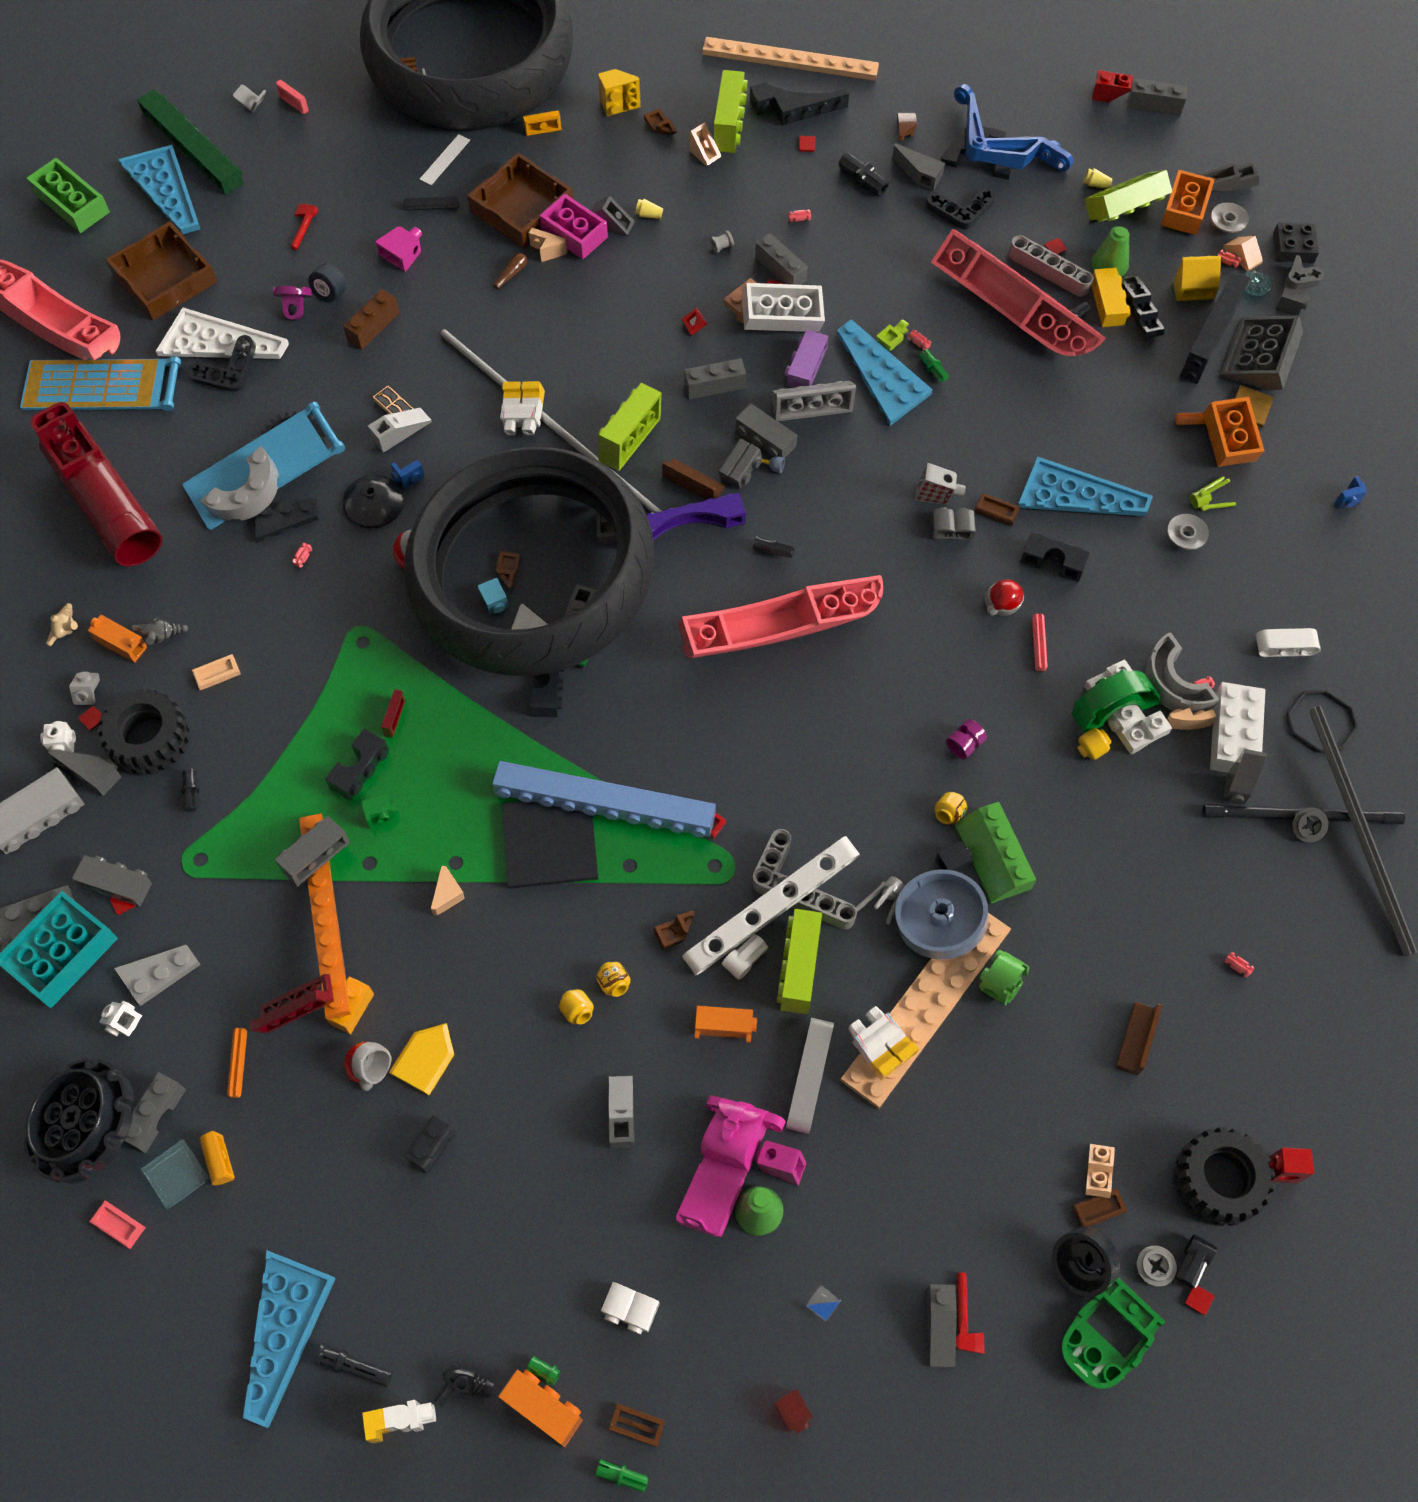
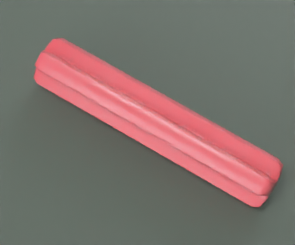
M1036 613L1032 617L1035 670L1044 672L1048 667L1045 621L1043 614Z

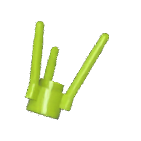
M1222 476L1199 491L1190 495L1192 506L1195 509L1201 508V511L1235 506V502L1209 504L1212 500L1210 492L1229 483L1230 479L1224 480L1225 477Z

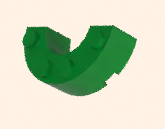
M1121 670L1109 678L1103 677L1099 679L1094 687L1074 702L1075 706L1071 715L1082 732L1086 733L1093 728L1102 727L1113 713L1125 706L1137 705L1142 711L1160 704L1161 699L1143 672Z

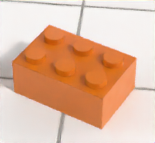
M1178 170L1160 226L1197 235L1215 179Z
M1250 398L1211 402L1203 415L1217 466L1221 467L1256 461L1263 454L1264 447Z
M517 1370L498 1397L562 1446L566 1447L583 1421L579 1416L581 1411L569 1401L565 1405L559 1401L561 1396L548 1385L544 1389L538 1385L540 1380L528 1370H525L523 1373Z

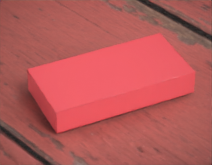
M282 80L276 82L277 91L281 99L302 114L309 111L303 95Z
M107 1201L102 1203L89 1221L129 1249H131L146 1228Z

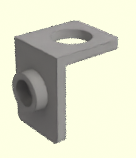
M241 84L232 97L253 113L262 102L266 91L263 90L257 96Z

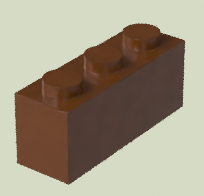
M381 289L343 325L347 341L361 350L365 348L400 314L396 297Z

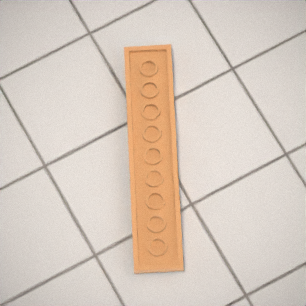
M988 913L986 933L974 949L957 958L945 960L930 959L890 1013L892 1019L898 1024L908 1039L918 1046L919 1050L915 1056L881 1081L860 1053L840 1081L879 1109L1000 946L1011 928Z

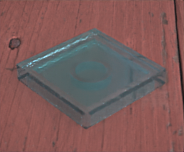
M183 1139L141 1168L167 1209L210 1179Z

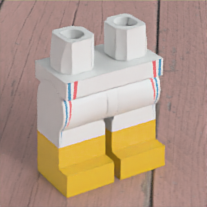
M525 381L522 384L521 382H503L504 396L500 419L504 424V432L506 435H515L517 427H522L523 434L534 435L536 427H540L545 393L540 381Z
M875 1006L865 1015L871 1022V1026L866 1029L858 1019L848 1029L854 1038V1046L858 1048L861 1055L882 1081L899 1066L915 1056L919 1048L908 1039L889 1013L884 1015Z
M416 1400L407 1401L408 1406L396 1405L364 1412L363 1421L366 1441L371 1443L382 1442L383 1433L397 1430L402 1432H410L412 1430L415 1432L423 1431V1424L436 1422L435 1406L432 1403L420 1405Z

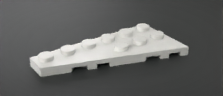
M182 308L157 348L156 353L158 356L231 358L236 340L242 335H248L256 343L253 358L281 359L289 343L285 338ZM247 342L242 346L245 348V346H249L250 344Z

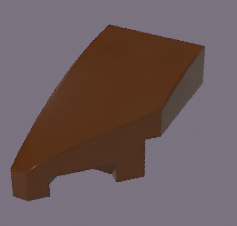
M660 108L644 114V120L652 132L663 134L677 133V129L670 118L666 119Z
M898 113V139L903 141L904 136H914V130L917 126L916 113Z
M500 551L496 571L508 589H512L520 565L521 555Z
M694 910L677 915L675 920L654 927L653 932L662 950L684 941L695 914Z

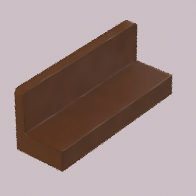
M674 458L670 463L667 461L662 463V477L705 500L718 498L724 490L722 483Z
M1139 1002L1134 1003L1115 1065L1116 1068L1137 1076L1144 1070L1162 1010V1004L1158 1003L1153 1008Z

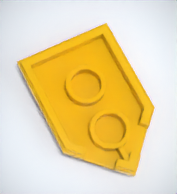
M447 1023L414 1032L389 1071V1074L430 1095L454 1056Z

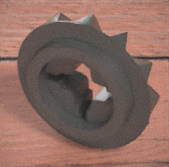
M1314 807L1302 808L1300 812L1295 813V818L1291 822L1293 825L1292 831L1298 839L1304 842H1316L1328 830L1327 816L1324 812ZM1307 818L1310 821H1316L1314 822V824H1312V831H1310L1309 828L1304 827V825L1307 824Z

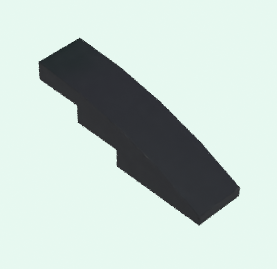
M1137 274L1122 277L1121 286L1126 292L1127 305H1129L1130 312L1144 337L1151 338L1164 335L1165 328L1157 318L1158 310L1151 302L1152 294Z

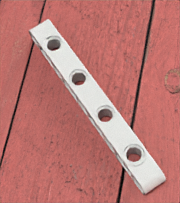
M846 836L841 838L688 950L682 956L695 975L702 973L859 857V852ZM823 860H830L833 863L830 870H823L820 867ZM787 887H794L796 889V894L791 898L785 897L783 894L784 889ZM750 914H757L759 916L758 922L754 925L748 924L747 917ZM713 941H720L722 944L718 952L710 950V944Z

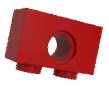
M1281 1148L1269 1156L1272 1161L1268 1164L1269 1168H1273L1275 1171V1177L1271 1179V1182L1300 1183L1314 1174L1312 1149Z

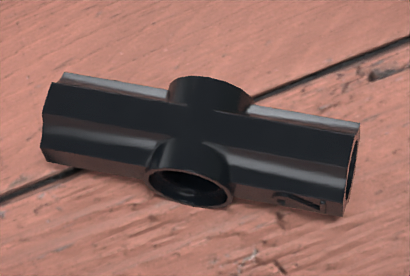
M847 152L842 155L838 166L852 176L856 185H865L880 196L886 193L890 182L877 174L871 163L865 162L863 164Z

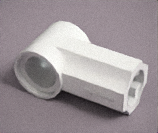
M754 934L738 950H733L724 959L722 965L735 978L741 980L751 970L752 964L768 950V946L762 938Z

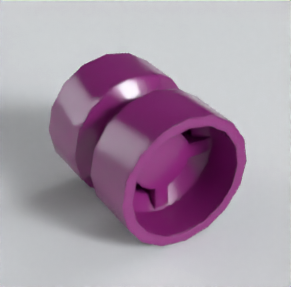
M967 719L958 727V731H954L946 739V745L956 757L965 760L975 751V748H978L987 739V735L976 721Z

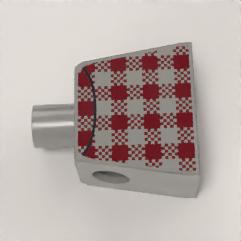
M927 463L916 483L915 501L948 504L952 495L963 497L966 486L956 484V472Z

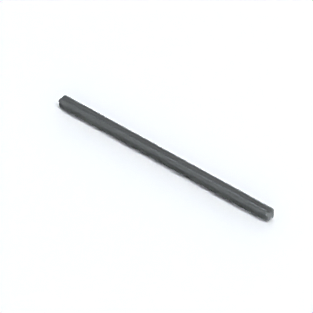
M1313 707L1309 710V714L1404 956L1413 955L1417 952V949L1322 707Z

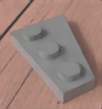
M183 945L114 969L141 1006L201 964L189 947Z

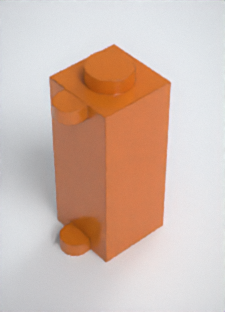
M100 615L98 619L93 618L91 620L88 632L94 641L133 663L146 650L147 645L141 636L107 617Z
M697 1006L695 1039H699L700 1035L744 1038L746 1043H751V1033L756 1032L757 1018L753 1017V1010Z

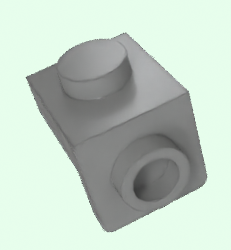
M80 672L75 675L69 686L73 704H95L94 690L100 681L98 673Z

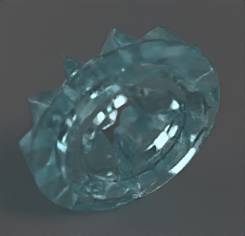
M1255 269L1252 272L1247 270L1244 274L1251 277L1245 292L1254 296L1268 293L1272 280L1269 279V275L1263 274V270L1261 272H1257Z

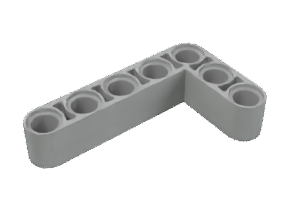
M777 829L773 832L753 873L752 886L759 894H766L788 878V876L779 873L791 844V835L784 829ZM783 840L786 844L778 845L775 841ZM772 858L775 859L777 863L769 864L766 860ZM764 877L768 880V882L760 883L757 881V879ZM787 887L789 891L783 892L785 897L791 898L796 894V889L794 887ZM818 889L813 890L807 895L809 897L808 901L800 900L792 906L794 909L821 912L822 921L840 929L851 928L855 923L857 914L856 908L851 903ZM827 904L830 909L822 910L819 905ZM848 913L851 918L843 919L840 914Z

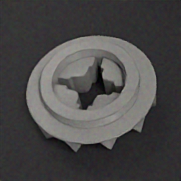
M1149 1246L1143 1249L1136 1261L1138 1274L1142 1277L1144 1283L1154 1287L1169 1284L1176 1275L1177 1266L1173 1255L1161 1246ZM1161 1258L1159 1267L1162 1269V1272L1156 1271L1151 1274L1153 1266L1149 1261L1154 1263Z

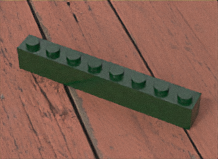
M153 89L137 99L141 112L225 195L244 184L241 177L243 175L241 169L237 165L234 166L229 157L221 153L217 145L211 144L205 134L202 135L197 126L191 124L186 115L181 114L174 104H170L164 94H160L156 89Z

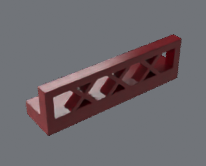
M323 974L259 1006L260 1017L249 1022L250 1031L270 1033L334 1002L330 975ZM322 983L324 991L318 990L320 984ZM271 1008H274V1009H275V1010H273V1011H271V1012H268V1010L271 1009Z

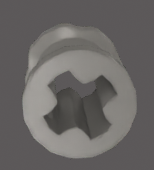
M728 230L718 237H710L712 249L716 254L723 248L734 246L733 237Z

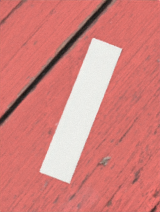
M458 134L423 174L420 180L432 185L468 144L470 139Z

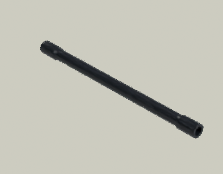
M1204 804L1202 814L1203 817L1294 819L1295 813L1300 812L1302 809ZM1319 809L1324 812L1328 821L1351 822L1347 810ZM1362 811L1366 822L1403 825L1405 822V813L1403 811Z

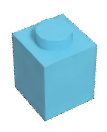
M497 578L478 585L479 595L489 615L501 613L505 608H508L507 597Z

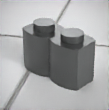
M945 507L933 510L931 516L932 538L936 540H973L975 534L974 511L967 508L951 510Z

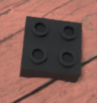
M1277 223L1273 232L1276 242V261L1294 260L1296 255H1298L1301 261L1315 263L1319 254L1315 224Z

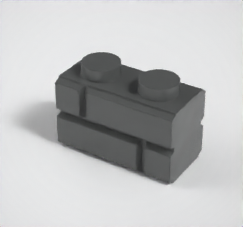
M739 439L718 471L720 478L739 489L743 484L746 485L751 479L750 473L754 468L757 469L762 462L760 449L743 439Z

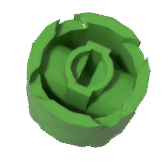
M998 950L992 961L994 963L991 968L986 967L980 976L982 982L979 988H981L982 992L1006 1006L1007 1002L1010 1003L1024 983L1021 977L1022 975L1027 977L1030 967L1006 951Z

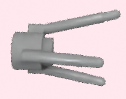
M891 876L887 882H882L874 892L857 905L856 911L861 910L881 892L882 896L875 904V909H878L886 899H895L886 920V924L889 925L894 916L896 902L904 888V884L898 878Z

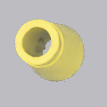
M1093 168L1087 170L1083 183L1087 184L1088 187L1108 189L1113 178Z
M646 199L638 200L635 214L643 218L661 219L663 208Z

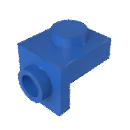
M418 460L401 470L395 462L391 464L392 478L396 483L400 482L404 489L425 477L423 467Z
M1359 476L1354 477L1348 486V490L1342 491L1335 501L1338 509L1353 507L1364 498L1367 490Z

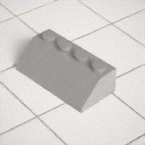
M838 381L828 384L773 390L771 403L775 420L785 421L853 412L856 385L851 381Z
M58 768L50 771L0 803V849L5 854L16 851L22 844L38 837L42 831L55 826L61 819L77 812L80 807L85 805L71 783Z

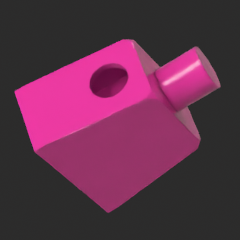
M400 226L396 227L375 242L378 255L406 272L421 252L419 238L422 236L421 231L417 227H413L409 232Z
M765 1141L763 1147L758 1148L753 1160L757 1162L763 1173L799 1186L806 1166L801 1150L770 1141Z

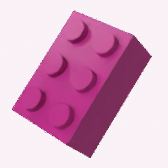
M566 194L562 195L540 215L541 231L566 238L567 249L581 259L587 257L608 238L607 221Z

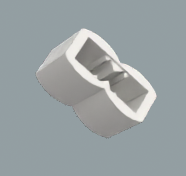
M613 1282L601 1312L605 1314V1320L618 1325L619 1321L628 1324V1330L641 1335L642 1331L649 1332L660 1303L649 1296Z

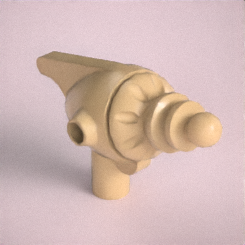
M70 603L62 607L59 613L51 616V632L46 642L48 646H52L53 642L58 638L71 635L73 630L77 629L78 625L72 618L73 610Z

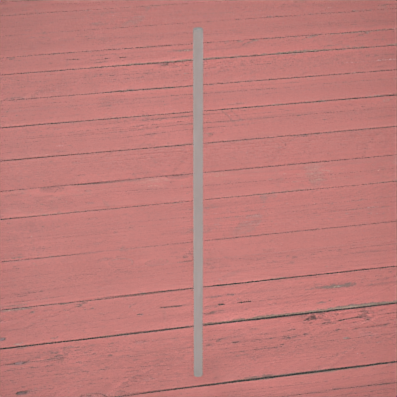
M447 330L441 331L440 335L503 388V382H507L503 377ZM542 411L540 420L582 455L612 470L609 466L600 462L596 455ZM619 476L634 492L641 505L651 513L662 512Z

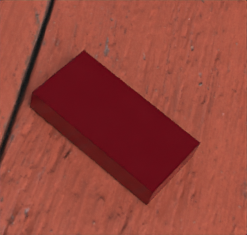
M394 689L381 726L386 737L392 738L394 736L405 704V698L401 690Z

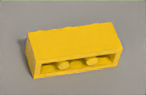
M1117 268L1094 269L1091 287L1102 327L1125 325L1127 317L1130 316V307L1126 304V292L1121 286V275H1118Z

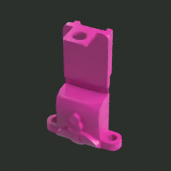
M709 1096L705 1106L714 1112L715 1115L701 1142V1152L704 1155V1159L698 1166L676 1215V1220L680 1225L715 1237H721L741 1193L742 1185L745 1181L744 1178L752 1165L766 1130L781 1132L785 1125V1120L769 1111L756 1108L750 1103Z

